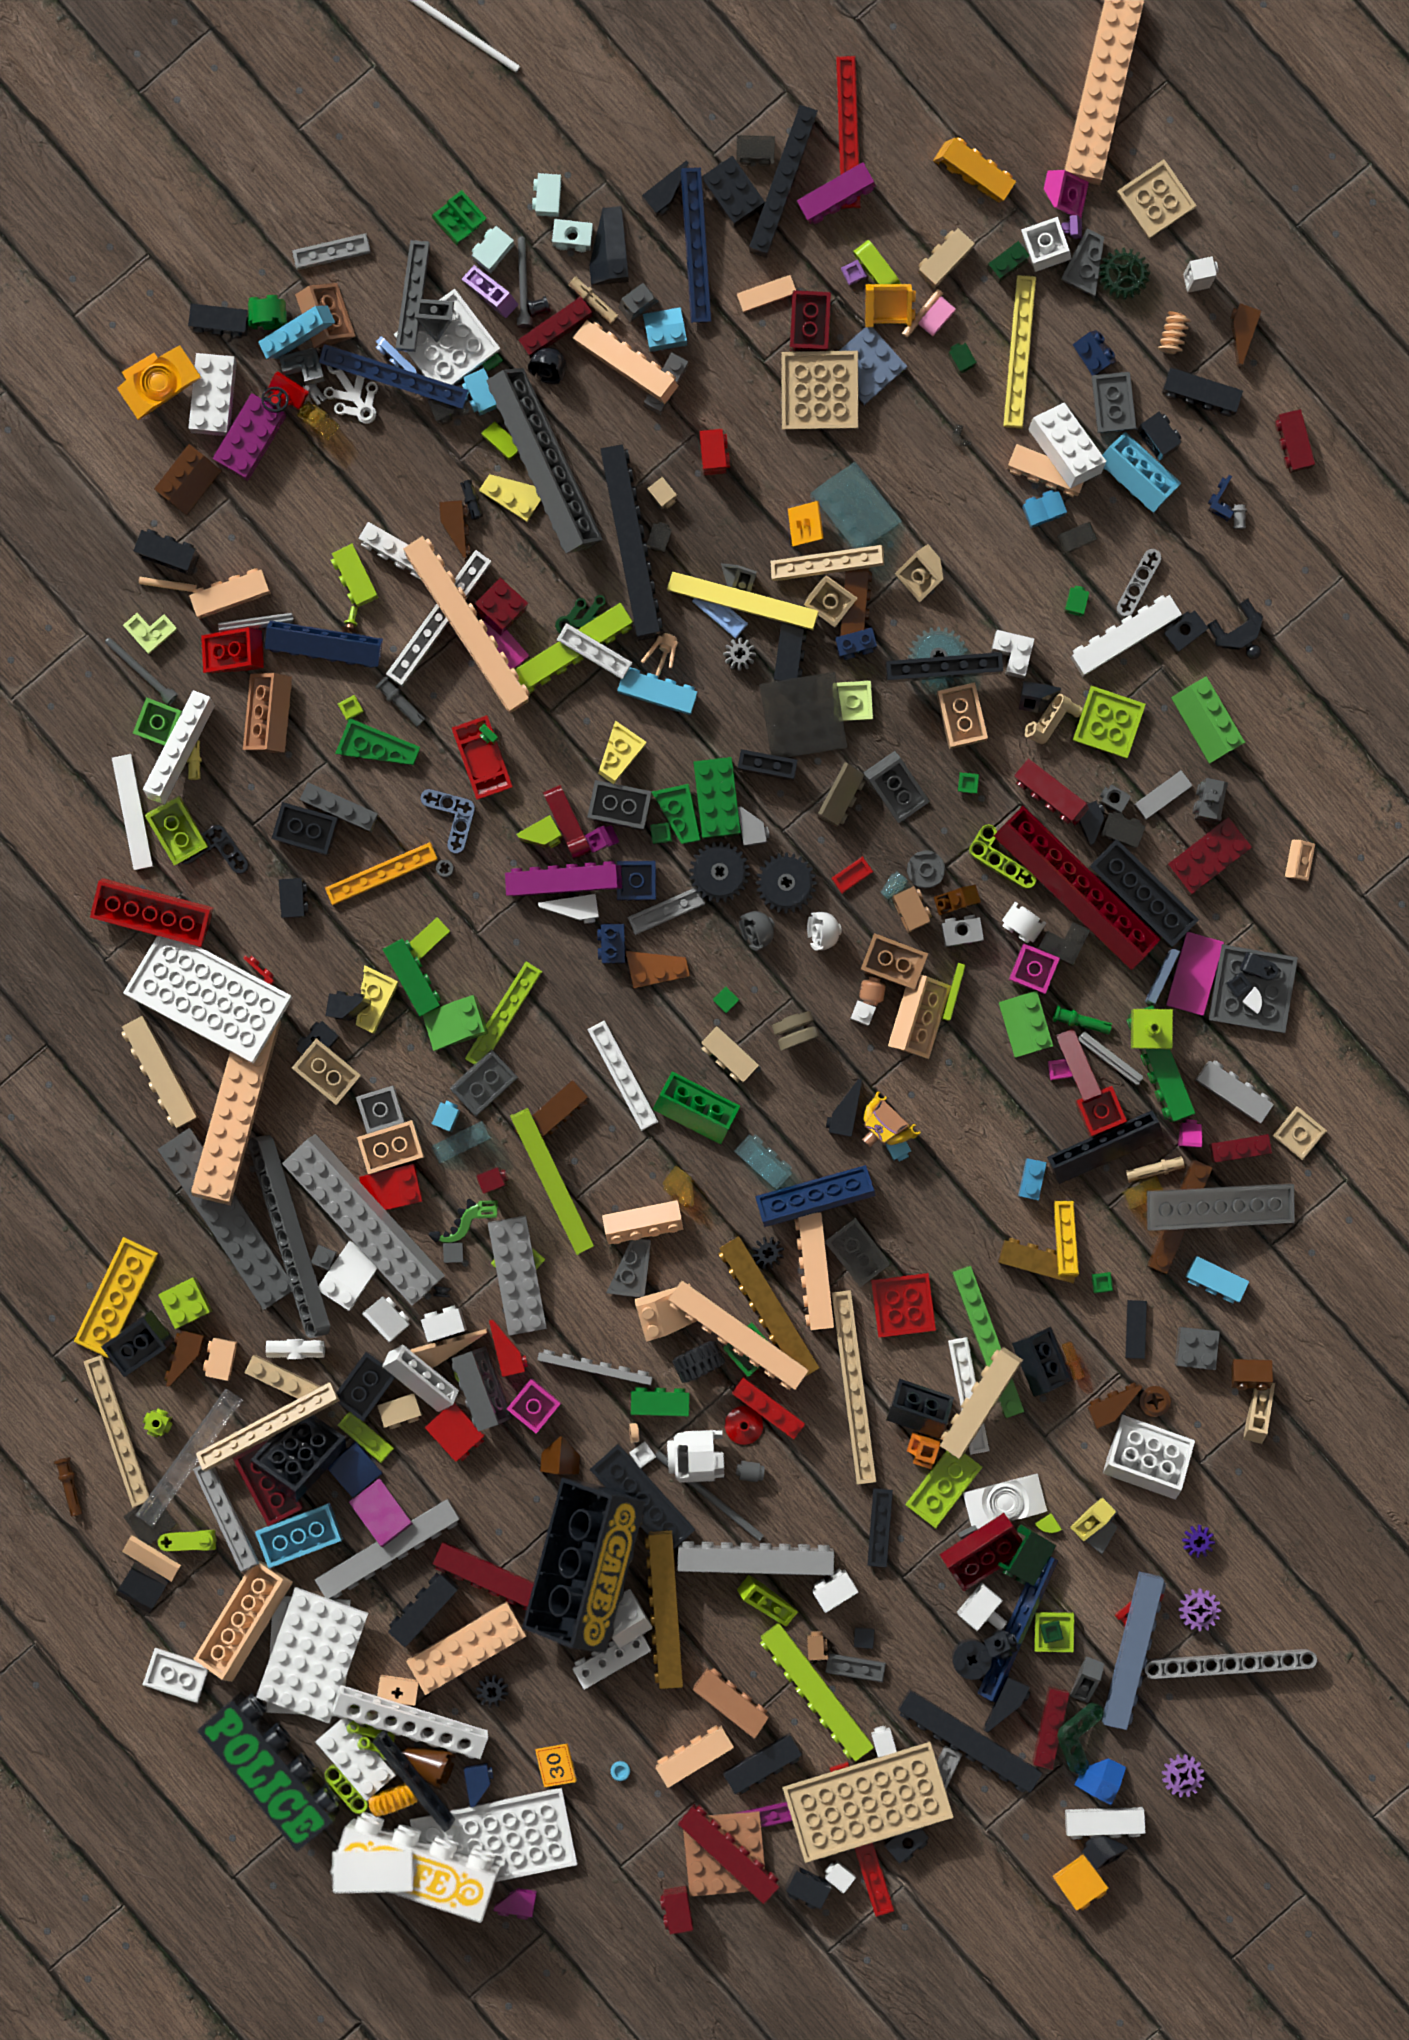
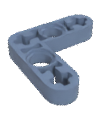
M425 790L421 794V802L424 806L455 814L447 846L452 853H461L465 848L475 812L473 802L439 791ZM429 793H432V797L438 799V795L442 796L439 800V807L435 806L437 804L435 801L427 803L424 797L428 796ZM445 798L453 800V806L449 809L444 808L442 805ZM456 800H460L459 805L462 806L469 803V807L472 808L471 811L464 813V810L461 808H457L458 811H454L457 805ZM460 821L465 822L467 825L466 830L463 832L456 830V824ZM454 833L462 836L465 835L464 839L460 837L459 844L462 846L461 848L458 847L457 850H453L454 847L451 845L452 842H456L457 836H453Z

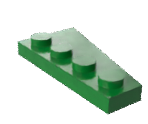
M349 718L335 754L414 765L421 747Z

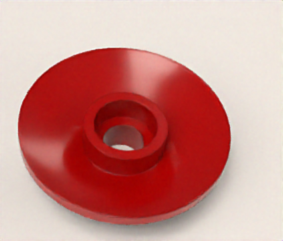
M736 1407L726 1417L725 1431L728 1437L735 1443L741 1445L751 1444L760 1437L763 1431V1420L761 1415L751 1407ZM742 1422H746L748 1424V1427L746 1429H742L740 1427V1424Z

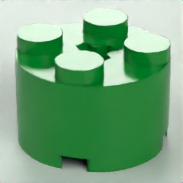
M267 295L264 299L259 297H250L248 299V319L251 329L258 330V326H261L263 330H276L287 324L286 301L278 299V295Z

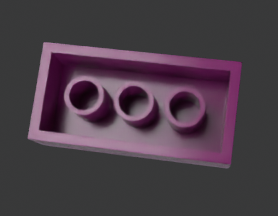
M251 393L213 457L215 463L249 481L286 419L285 412L272 413L267 411L262 405L261 398ZM264 401L265 405L268 408L276 410V408L270 406V404Z

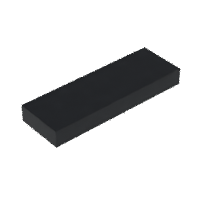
M1127 1300L1125 1358L1145 1359L1147 1301Z

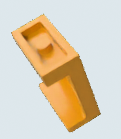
M866 284V327H873V323H907V326H912V321H915V309H912V302H916V291H912V285Z

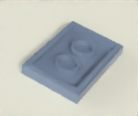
M1175 949L1168 951L1145 999L1146 1004L1154 1005L1180 951Z

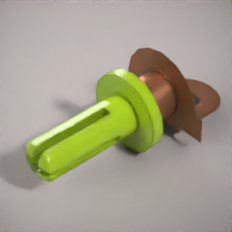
M351 606L349 619L344 621L346 627H340L343 629L342 632H357L354 629L357 626L355 622L357 607Z

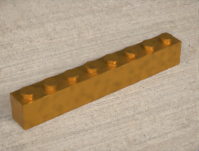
M738 1236L720 1247L721 1252L718 1253L723 1263H729L731 1268L728 1271L733 1279L738 1278L740 1281L739 1289L744 1296H749L751 1301L748 1304L753 1312L758 1311L761 1318L758 1320L764 1329L768 1327L771 1332L768 1336L773 1345L778 1344L782 1352L808 1369L804 1377L819 1369V1366L740 1237Z
M672 1530L649 1532V1538H645L646 1549H650V1557H647V1569L651 1568L652 1575L648 1576V1586L653 1589V1595H649L650 1607H654V1614H651V1625L655 1626L656 1632L652 1634V1643L657 1646V1652L653 1653L654 1664H658V1672H655V1683H659V1689L683 1687Z

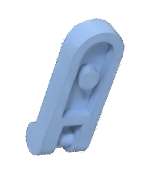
M383 337L376 341V349L382 355L387 354L391 358L389 361L395 367H401L402 369L417 373L416 369Z

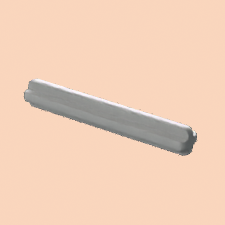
M292 613L221 622L218 624L219 632L247 627L254 629L265 628L270 621L293 624L294 617Z
M1086 1032L1079 1036L1078 1041L1132 1083L1138 1085L1142 1081L1143 1076Z

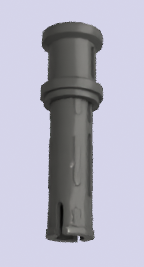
M387 676L377 684L375 689L380 690L387 697L386 700L388 702H393L416 727L425 720L400 694V689L396 688Z

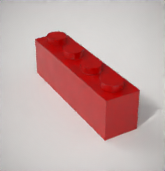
M742 1377L732 1391L733 1395L792 1439H795L805 1425V1422L744 1377Z

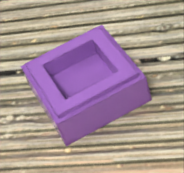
M858 260L841 268L849 286L866 278Z

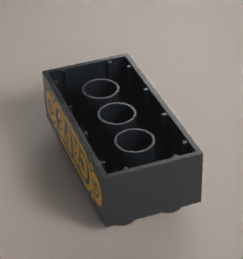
M566 1478L561 1479L522 1629L573 1649L606 1653L609 1641L614 1634V1621L617 1609L624 1596L623 1587L629 1565L634 1557L633 1549L637 1533L643 1523L645 1501L597 1484Z

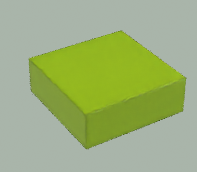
M355 695L338 703L347 721H349V718L352 719L364 712Z

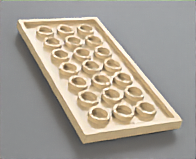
M931 1742L783 1787L805 1863L954 1817Z

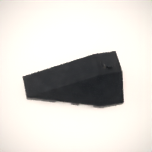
M621 206L602 208L589 265L591 286L629 282Z

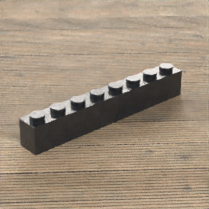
M799 105L749 246L750 253L765 258L768 257L817 119L818 110Z
M911 1689L908 1690L898 1707L901 1717L908 1721L913 1719L917 1722L916 1726L924 1731L929 1729L933 1732V1737L941 1742L943 1739L950 1743L949 1747L957 1752L959 1750L966 1753L965 1757L971 1761H980L983 1763L982 1767L987 1771H996L999 1773L998 1777L1007 1783L1009 1780L1016 1784L1014 1787L1022 1793H1025V1791L1031 1793L1042 1775L1041 1770Z

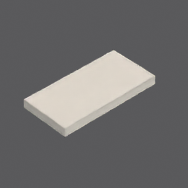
M412 1850L333 1852V1892L413 1891Z

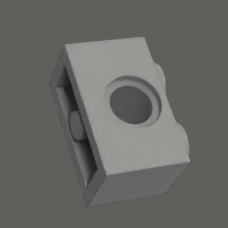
M975 915L964 916V920L957 921L956 918L945 919V923L941 924L945 947L984 940L980 917L975 918ZM960 925L967 928V934L964 936L957 933V927Z

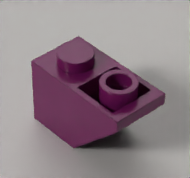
M517 1888L497 1902L494 1911L498 1912L497 1914L501 1916L514 1914L519 1919H528V1917L533 1915L537 1891Z

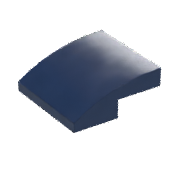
M356 1441L343 1451L328 1468L352 1498L382 1474L380 1468L369 1458L368 1454Z

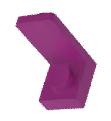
M611 825L599 827L585 835L592 853L619 843L618 837Z

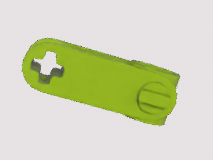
M216 1530L163 1534L158 1539V1546L163 1551L216 1550ZM167 1539L172 1540V1544H170L169 1546L168 1544H165V1540Z

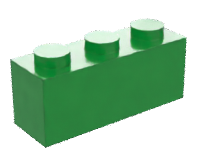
M635 1387V1391H631V1415L689 1416V1392H685V1388H674V1392H668L666 1388H655V1391H647V1387Z

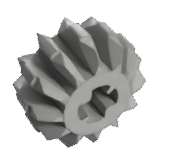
M742 638L738 639V644L731 640L733 647L730 645L725 646L730 651L724 652V656L729 657L725 660V663L733 662L730 666L731 669L738 665V671H741V665L748 669L747 662L750 664L754 663V660L749 657H756V653L750 652L755 648L754 645L747 647L749 640L742 644ZM738 650H742V654L745 653L742 659H738V656L734 655L738 653Z

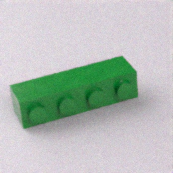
M401 938L383 948L384 954L419 1017L440 1006L438 1001L441 999L436 990L432 992L429 984H431L428 975H423L419 968L422 965L418 957L413 958L410 952L413 948L409 941H404Z

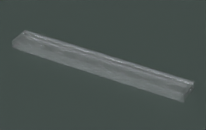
M227 1388L224 1390L136 1514L138 1518L150 1526L154 1525L199 1462L196 1453L212 1444L241 1403L242 1399Z

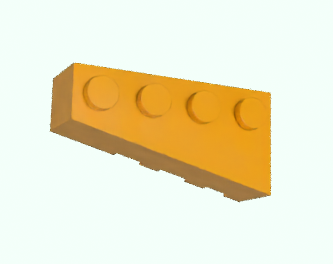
M954 137L943 144L933 160L939 165L942 162L947 165L946 170L949 172L963 175L962 178L965 182L971 185L977 184L978 190L995 201L1002 202L1005 200L1016 183L1009 172H1002L997 168L998 165L995 162L984 159L981 152L976 149H970L961 138Z

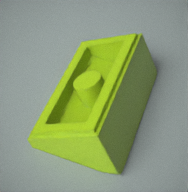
M495 421L481 433L509 461L519 452L512 441V437Z

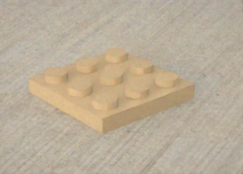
M1164 159L1117 191L1118 196L1148 239L1196 208V204Z

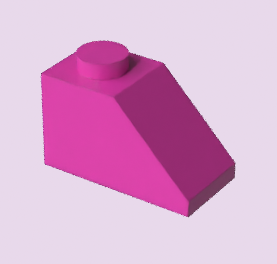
M1185 1119V1123H1180L1178 1146L1202 1147V1124H1197V1120Z

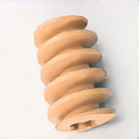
M1169 311L1168 314L1170 316L1166 318V322L1169 324L1164 325L1166 331L1162 332L1164 338L1160 340V344L1163 346H1159L1158 350L1168 354H1176V352L1183 351V349L1178 347V345L1185 343L1180 337L1187 336L1182 330H1188L1184 323L1191 320L1181 313Z

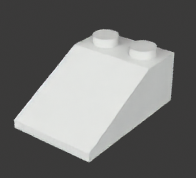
M349 1241L318 1286L319 1291L347 1310H351L376 1272L377 1267L355 1243Z
M383 1296L362 1314L390 1342L410 1325L408 1322L410 1318L403 1311L400 1313L395 1308L396 1303L390 1297L386 1299Z

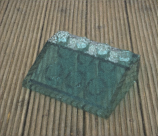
M856 462L810 493V498L813 502L819 501L820 511L850 549L870 547L902 522Z

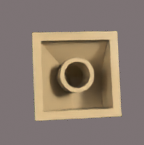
M928 544L918 550L895 573L919 602L943 580L940 557Z
M826 575L810 593L804 605L819 611L818 615L835 627L856 601L857 597Z

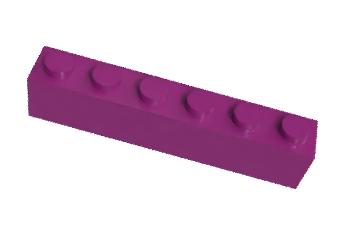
M615 861L603 862V865L596 866V863H585V867H578V864H568L566 868L559 869L558 865L548 866L547 870H541V867H530L529 871H523L522 868L511 869V872L505 873L506 896L515 897L622 889L621 866L616 865Z

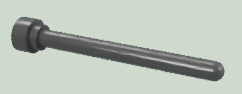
M520 236L518 238L521 314L517 318V326L528 328L532 327V317L528 313L525 238Z
M111 638L105 640L106 645L161 694L162 701L167 705L175 701L178 694L173 689H166Z

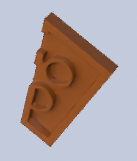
M626 951L634 989L690 977L686 957Z

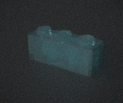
M749 1134L734 1152L777 1190L792 1174L790 1171L792 1167L784 1160L780 1162L775 1158L778 1154L770 1147L768 1149L764 1148L761 1145L763 1141L756 1134L753 1137Z

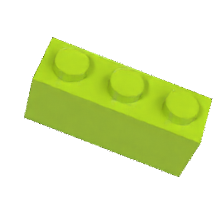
M353 544L332 553L334 559H331L335 570H340L342 576L339 579L343 587L348 586L350 593L347 595L352 604L356 603L357 607H360L379 598Z

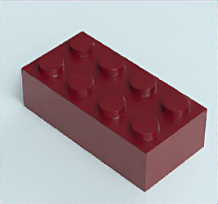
M1228 817L1168 863L1166 867L1188 896H1190L1252 847Z
M269 1439L233 1457V1460L267 1526H270L305 1506L301 1499L295 1502L282 1493L251 1462L253 1456L268 1442Z
M1002 1513L939 1555L964 1592L1001 1568L998 1566L999 1562L1006 1565L1012 1561L1023 1541L1006 1514Z

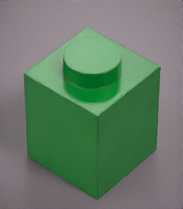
M1081 586L1070 588L1064 609L1065 613L1081 617L1084 615L1089 592L1085 591L1086 588Z

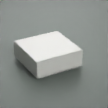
M645 1441L629 1452L640 1468L656 1458Z

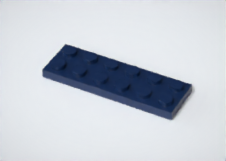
M864 1165L758 1195L755 1198L763 1225L767 1227L876 1195L867 1167Z

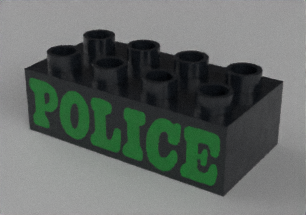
M241 1691L205 1721L197 1732L295 1851L298 1852L334 1821L340 1811L337 1807L338 1803L342 1799L328 1782L321 1787L312 1777L317 1768L305 1753L302 1752L296 1757L287 1747L292 1738L286 1729L278 1722L271 1727L263 1718L267 1708L262 1700L256 1698L257 1695L253 1692L246 1697Z

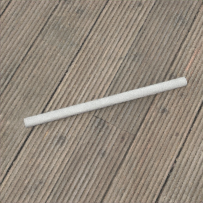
M409 0L517 73L520 69L519 65L423 0Z

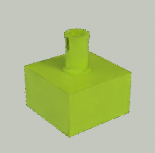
M1131 1010V1049H1172L1173 1010Z

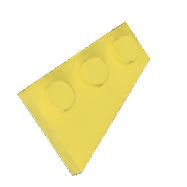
M489 474L479 489L481 493L528 522L541 502L536 493L535 486Z

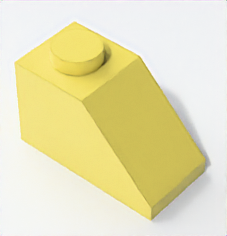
M1101 1498L1070 1528L1085 1541L1106 1525L1116 1511Z

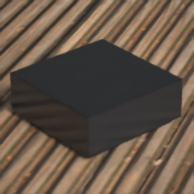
M1242 972L1225 983L1236 999L1252 988V985Z
M855 1627L854 1647L873 1649L875 1629Z

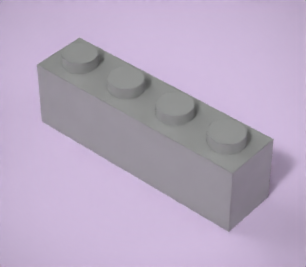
M1215 1060L1213 1062L1208 1061L1195 1081L1260 1124L1274 1105L1270 1102L1271 1098L1264 1093H1261V1095L1254 1091L1255 1087L1248 1082L1245 1084L1238 1080L1240 1077L1235 1073L1224 1071L1222 1069L1224 1066Z

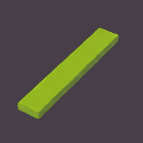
M525 962L486 1024L488 1034L477 1038L465 1057L466 1060L475 1065L491 1049L494 1050L542 974L541 970Z

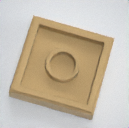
M1296 1106L1272 1136L1303 1160L1327 1130Z

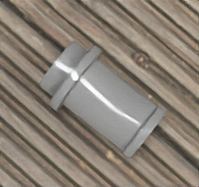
M317 383L305 385L303 388L309 391V396L317 406L322 404L317 396L322 402L327 399L316 386Z
M1234 505V509H1232L1234 512V529L1246 528L1245 511L1247 509L1245 505Z

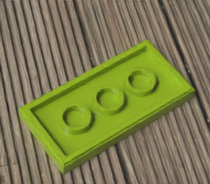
M946 1450L905 1505L934 1528H937L983 1467L966 1454L961 1458H957Z

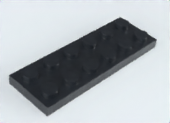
M619 1443L589 1469L606 1488L645 1501L644 1519L641 1524L642 1529L648 1535L649 1532L672 1530L673 1550L696 1530Z

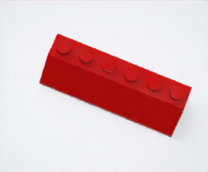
M102 878L98 881L90 918L202 947L214 907Z

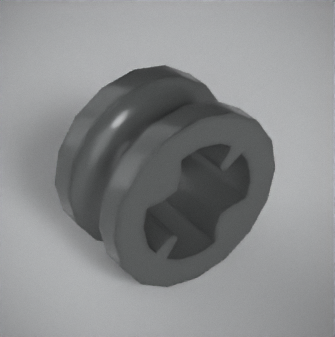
M441 860L437 863L436 871L442 877H449L453 873L454 867L450 861ZM444 863L445 865H450L448 868L449 872L446 874L445 872H440L442 869L441 865Z

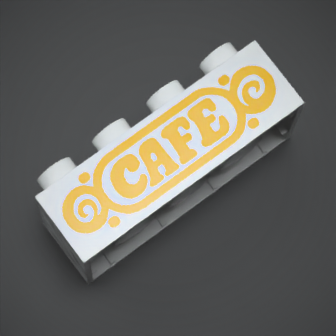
M362 1812L361 1817H358V1819L353 1818L345 1827L338 1851L412 1850L413 1891H396L391 1893L479 1922L482 1921L500 1866L493 1864L494 1854L473 1848L470 1856L456 1852L458 1843L453 1840L436 1836L435 1841L431 1844L419 1840L421 1831L416 1828L399 1824L398 1829L391 1831L382 1828L384 1822L382 1817L373 1816V1814Z

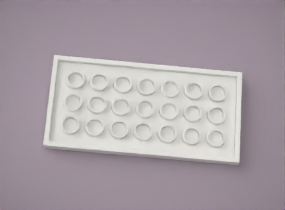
M161 936L156 937L123 992L133 1000L253 1064L293 998L291 995L198 946Z
M562 1787L475 1805L472 1808L465 1807L451 1810L450 1812L456 1820L446 1832L441 1829L431 1815L410 1819L411 1827L421 1831L419 1840L432 1844L436 1836L457 1842L456 1852L470 1856L473 1848L494 1854L493 1864L500 1866L496 1882L577 1865Z

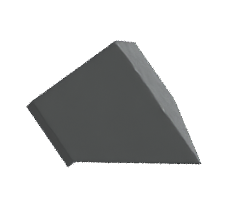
M417 299L415 318L436 343H438L452 321L454 302Z
M721 563L727 586L751 593L757 571L739 565Z

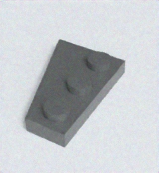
M639 1239L630 1241L606 1293L634 1297L645 1296L651 1240Z

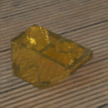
M309 401L301 407L296 415L326 440H329L340 427L326 412Z
M675 1166L663 1181V1190L671 1196L675 1193L680 1197L678 1201L686 1208L689 1205L693 1207L695 1203L692 1179L678 1166Z

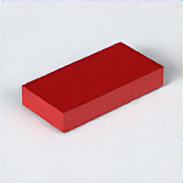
M862 856L831 879L841 894H843L872 874L873 871Z

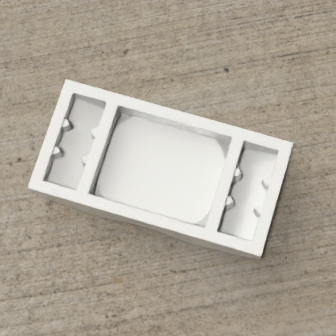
M1038 1474L963 1492L971 1526L975 1525L977 1529L1002 1513H1005L1008 1519L1012 1521L1047 1511Z

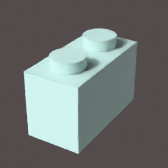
M538 173V179H534L533 190L537 191L536 198H533L532 209H535L537 216L559 217L561 175Z
M497 226L493 230L490 228L484 235L485 240L481 244L478 243L472 250L473 260L490 274L515 245L514 240Z

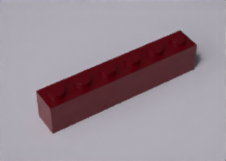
M444 1541L442 1542L433 1562V1565H436V1570L443 1573L449 1571L454 1574V1578L460 1581H464V1579L471 1581L470 1585L478 1589L482 1587L489 1589V1594L496 1597L502 1595L506 1597L507 1602L514 1605L520 1603L524 1605L523 1609L527 1610L534 1582Z
M694 1804L678 1821V1825L764 1904L780 1887L779 1878L773 1872L768 1873L764 1869L765 1865L756 1858L754 1860L749 1855L751 1852L744 1845L740 1847L735 1842L736 1838L730 1832L725 1833L721 1829L722 1825L716 1819L711 1820L707 1816L708 1812L699 1805L697 1807Z

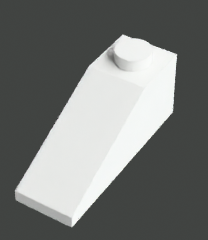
M595 894L538 903L541 909L579 921L584 920V924L596 922L595 919L599 918Z

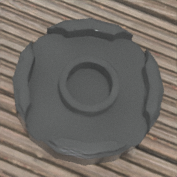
M924 850L917 852L907 864L908 878L919 888L929 889L935 887L944 877V862L939 855L932 851Z

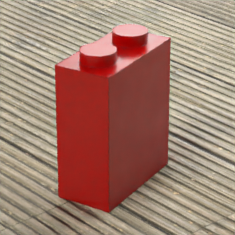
M455 1401L452 1406L444 1409L425 1427L455 1462L459 1459L463 1461L470 1455L469 1449L473 1446L477 1448L484 1442L483 1437L485 1434L482 1430L478 1432L477 1428L473 1425L472 1419Z

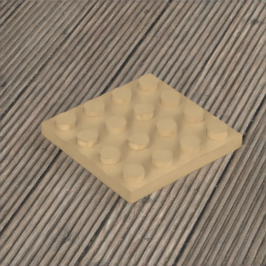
M858 351L782 352L783 430L859 428Z

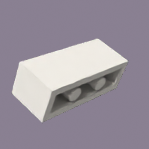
M1213 257L1189 262L1183 274L1187 293L1210 288L1216 273L1219 272L1217 262L1213 261Z

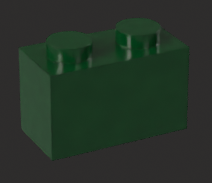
M1017 241L989 262L987 270L996 282L1000 283L1028 262L1030 255L1021 243Z

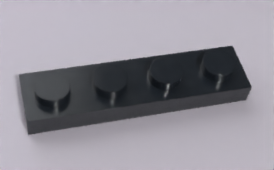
M873 1488L867 1566L887 1567L892 1489Z

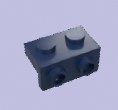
M1097 330L1090 331L1072 344L1092 376L1097 375L1108 366L1117 362L1114 352L1107 347L1104 342V336Z
M872 628L839 636L835 639L839 659L850 660L855 658V654L859 653L868 655L874 653L873 649L877 648Z

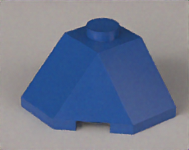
M1109 1758L1084 1766L1074 1785L1112 1805L1120 1788L1126 1766Z

